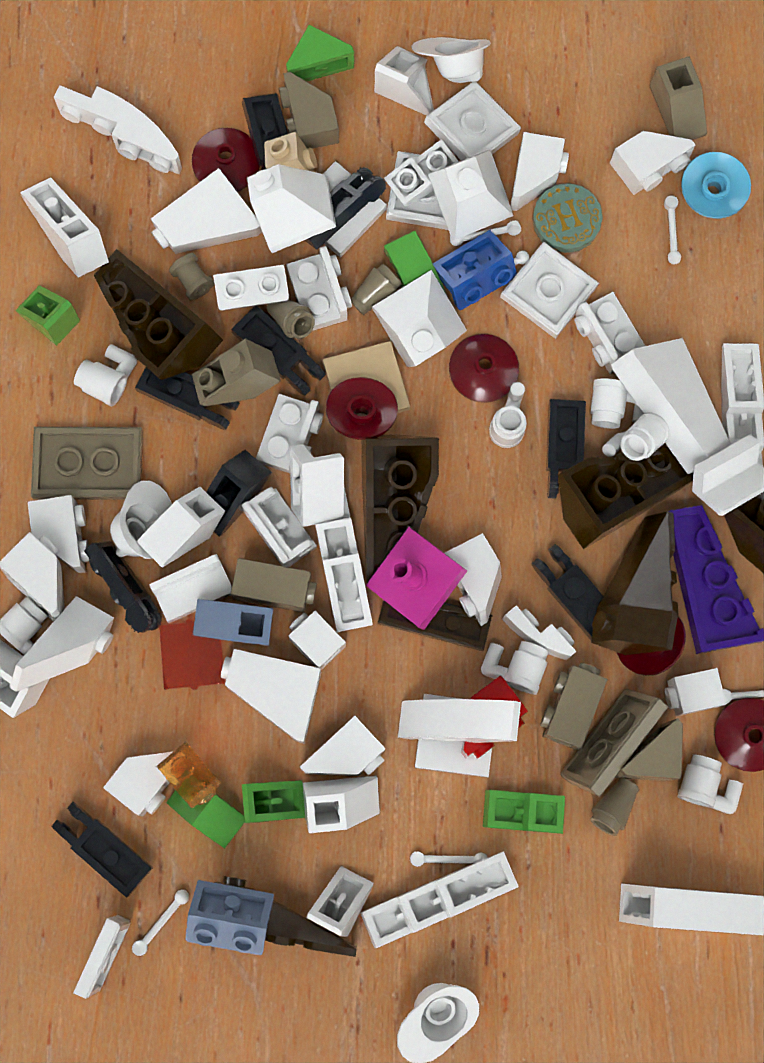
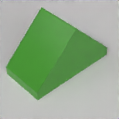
M309 25L289 58L286 70L306 82L354 68V50L351 45Z
M40 285L15 310L56 346L80 322L75 309L67 299Z
M190 773L166 802L189 824L224 849L245 823L242 813Z
M302 780L242 784L245 823L305 818Z

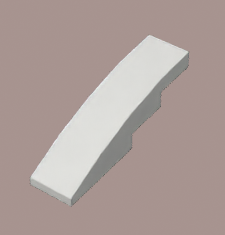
M723 343L721 375L722 425L731 445L750 434L760 442L758 463L763 467L761 452L764 448L762 423L764 393L759 344Z
M344 488V517L340 520L315 524L337 632L373 625Z
M474 699L402 701L398 737L410 740H462L473 743L517 741L521 702Z
M503 851L362 911L360 914L374 948H378L448 917H453L519 886Z

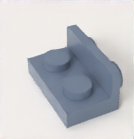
M198 880L188 912L185 940L202 946L262 955L274 894Z

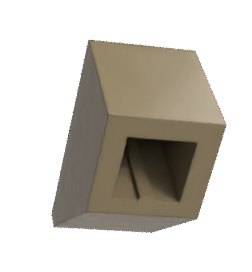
M690 57L657 66L650 83V88L669 135L691 140L706 136L707 126L702 86Z
M291 72L283 73L285 87H280L279 93L283 109H290L291 118L286 119L288 134L297 132L307 148L313 149L338 144L339 127L332 97Z
M247 339L242 340L192 374L199 403L203 406L254 399L281 381L272 351Z

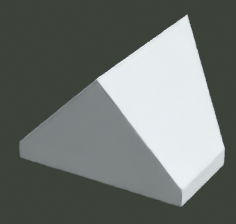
M396 46L376 65L374 92L426 116L434 111L425 67L427 59Z

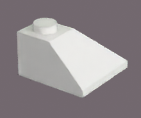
M491 150L428 174L452 241L514 216Z
M278 164L247 177L250 202L272 253L336 227L329 183L325 174Z
M432 270L372 306L374 313L407 367L417 366L446 348L467 331Z
M29 532L0 561V569L17 589L54 622L65 609L62 568L56 556L59 550L45 536L38 540Z

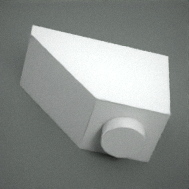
M528 132L523 133L510 204L513 211L519 210L543 194L544 191L555 186L559 173H566L569 153L563 152L565 139Z
M354 716L304 762L300 768L305 774L358 776L365 771L369 776L385 761L380 756L385 751V747Z

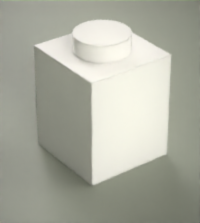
M316 611L310 616L303 613L289 627L293 631L288 636L289 640L316 668L321 670L346 647V642Z
M717 668L674 677L667 681L669 687L665 688L666 701L669 709L675 710L676 716L726 705Z

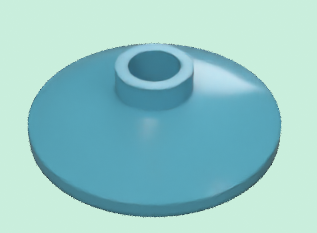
M709 152L699 155L688 164L682 176L681 188L684 199L695 212L708 218L721 219L736 214L744 207L750 196L751 180L748 171L738 159L722 152ZM709 186H714V187H716V188L718 189L719 193H718V194H713V193H711V192L708 190V187H709Z

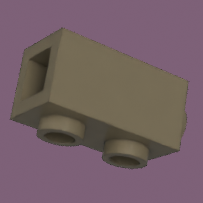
M238 558L231 596L233 600L305 613L306 603L313 605L317 583L311 582V572Z
M580 663L579 667L572 665L567 673L560 672L553 692L558 693L554 707L547 706L540 726L545 728L542 737L574 750L582 748L608 680L599 676L601 670L591 665Z

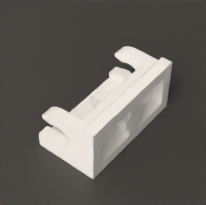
M270 487L241 505L243 512L281 566L290 567L317 548L315 542L310 538L276 488Z

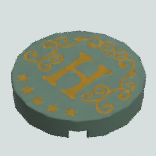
M567 183L555 185L544 191L536 202L532 219L534 231L542 243L545 242L551 247L556 248L557 251L569 253L580 251L594 241L600 231L603 216L601 205L593 193L583 186Z

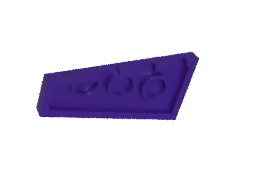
M703 506L670 510L669 512L674 514L675 552L673 557L696 654L764 642V629L759 628L752 614L755 611L749 599L744 598L736 582L738 577L732 565L728 566L721 552L722 545Z

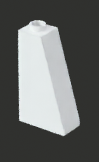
M683 338L632 349L611 364L613 371L643 413L656 414L667 423L669 437L665 443L687 474L694 473L695 465L731 445Z
M621 884L619 922L657 928L764 935V896Z

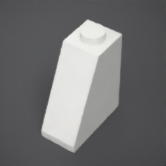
M219 168L151 218L156 228L151 232L163 249L169 246L175 254L256 237L262 233L257 217Z
M234 649L232 658L225 657L221 671V678L226 679L225 686L295 741L305 744L320 681L321 669Z

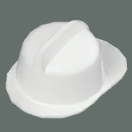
M436 37L414 42L411 48L412 51L418 54L433 56L443 78L456 83L475 82L482 78L484 48L488 47L491 42L487 39L465 40Z
M140 481L130 488L122 509L114 517L110 528L112 540L117 546V556H141L145 559H153L137 541L172 505L167 492L160 485L152 481Z
M435 983L425 987L418 994L414 1003V1009L400 1025L397 1034V1047L401 1055L412 1063L431 1062L442 1055L475 1025L479 1016V1003L475 994L465 987L445 983Z

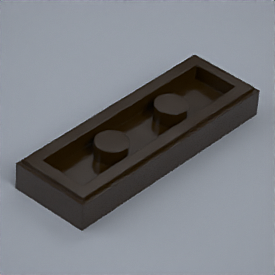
M383 601L378 624L484 651L492 615L490 614L488 622L481 626L475 615L468 617L463 607L444 603L425 630H422L386 601Z

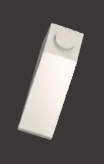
M51 177L20 192L23 200L62 260L78 278L109 262L99 229Z
M76 596L16 664L10 689L15 692L88 664L97 652L103 654L113 639L110 629L114 617Z

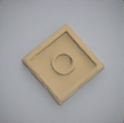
M391 341L323 359L331 391L336 385L347 379L357 377L371 378L383 383L393 392L398 404V413L410 410V404ZM363 413L356 414L358 416H366Z

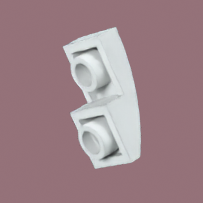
M441 139L415 160L412 157L407 159L384 177V180L403 205L407 206L434 191L429 173L459 161Z
M515 606L502 619L523 640L545 648L549 651V655L567 660L576 652L572 647L575 642L562 627L556 629L551 624L540 633L537 629L539 626L538 621L527 609L521 611Z

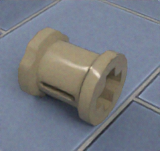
M194 253L182 256L169 269L171 275L178 277L186 288V296L189 300H196L204 296L215 284L213 278L206 276L197 264L198 258Z

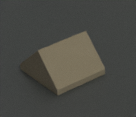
M677 718L662 724L637 747L615 778L656 781L681 779L682 722Z

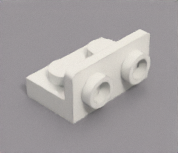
M327 246L319 247L320 254L286 264L297 302L312 311L315 319L313 330L347 321V308L352 307L347 287L340 288L337 276L341 275L336 255H329Z
M284 265L213 275L218 308L221 311L289 300Z
M614 292L589 305L587 302L579 305L575 314L576 318L574 319L576 327L583 337L588 336L594 347L592 352L595 360L601 367L605 366L609 374L614 372L611 364L632 349L645 346Z
M279 394L256 459L265 466L290 473V446L304 444L308 451L312 452V447L307 445L311 434H318L324 414L319 413V402L311 400L309 404Z

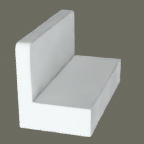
M750 434L695 465L692 492L721 516L764 492V467L758 463L760 442Z
M304 444L290 446L291 510L301 525L305 527L342 519L344 517L343 456L337 453L314 458Z
M217 554L150 584V588L155 594L168 623L195 612L197 599L219 601L230 596L232 589Z

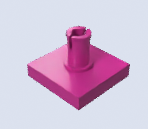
M408 527L366 586L418 628L425 630L467 573V570L415 530Z

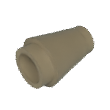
M382 264L378 269L374 267L351 298V303L362 315H365L368 311L372 310L373 305L396 292V289L402 283L386 265Z
M291 300L267 304V311L289 338L302 339L312 332L315 319L308 307Z
M619 778L618 782L592 809L594 814L590 819L597 828L612 836H616L619 830H624L636 794L639 791L638 786L628 779Z

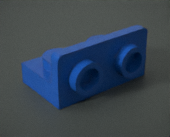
M491 230L433 263L441 282L451 292L454 304L458 310H463L469 305L476 303L484 296L506 285L517 275L512 252Z

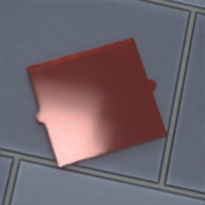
M191 619L186 620V623L159 626L164 690L191 687L195 691L199 686L225 684V679L221 678L223 667L221 640L194 636V622Z

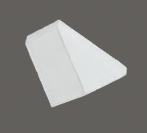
M341 866L308 912L307 918L339 936L348 937L374 883Z

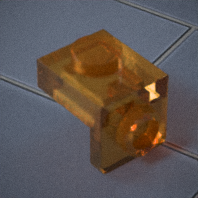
M184 742L156 766L191 808L197 804L203 805L215 795L216 788L221 784L187 742Z

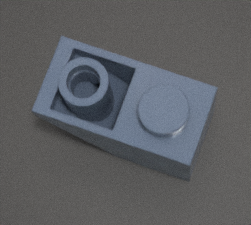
M197 599L193 635L234 642L269 645L273 608Z

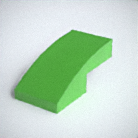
M416 231L384 245V252L402 283L401 288L432 270L445 292L435 267Z
M485 790L483 827L563 834L565 796Z

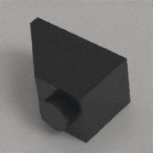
M246 450L221 466L206 491L225 510L214 530V533L219 537L243 513L241 505L257 496L272 474L268 468Z

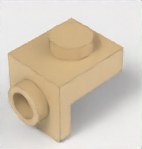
M297 132L266 141L264 144L266 169L278 164L314 172V169L317 168V159L312 148L305 146Z

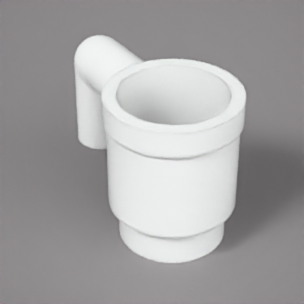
M110 344L105 352V357L119 363L116 370L100 362L93 363L86 359L81 363L75 374L74 385L82 388V392L112 407L121 398L128 376L137 364V359L133 354Z
M608 378L594 380L590 410L592 414L591 423L593 425L609 429L619 428L621 418L624 417L626 402L635 404L632 422L635 423L644 413L620 380Z
M520 382L512 384L506 406L495 413L489 426L491 440L502 448H511L518 445L525 433L527 421L525 415L520 410L525 387Z
M643 414L627 431L615 434L603 446V453L608 457H612L622 449L625 456L631 460L639 461L648 458L667 441L669 437L668 425L663 418L656 414Z
M25 597L20 604L16 603L0 619V634L25 655L34 645L30 639L42 627L41 623L48 616L28 597Z
M521 641L519 649L515 650L509 668L498 665L504 647L490 643L481 666L482 674L493 679L501 675L510 687L537 695L547 666L546 658L549 651L536 644Z
M694 754L691 763L687 764L677 797L696 805L713 808L726 814H733L738 806L743 783L729 780L725 796L718 795L717 790L722 776L719 772L722 763L709 757Z

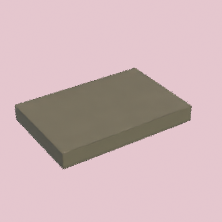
M34 427L31 497L33 499H48L72 495L74 499L125 500L132 485L140 482L142 477V428Z
M625 689L583 743L582 748L576 752L563 769L561 776L569 783L600 797L668 706L659 698Z

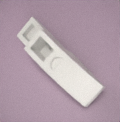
M59 85L54 99L60 114L65 119L74 123L82 121L90 124L93 129L103 135L110 136L112 133L117 151L130 160L139 158L149 162L154 169L160 172L168 173V171L180 174L182 166L179 155L169 139L154 122L132 104L98 86L92 98Z

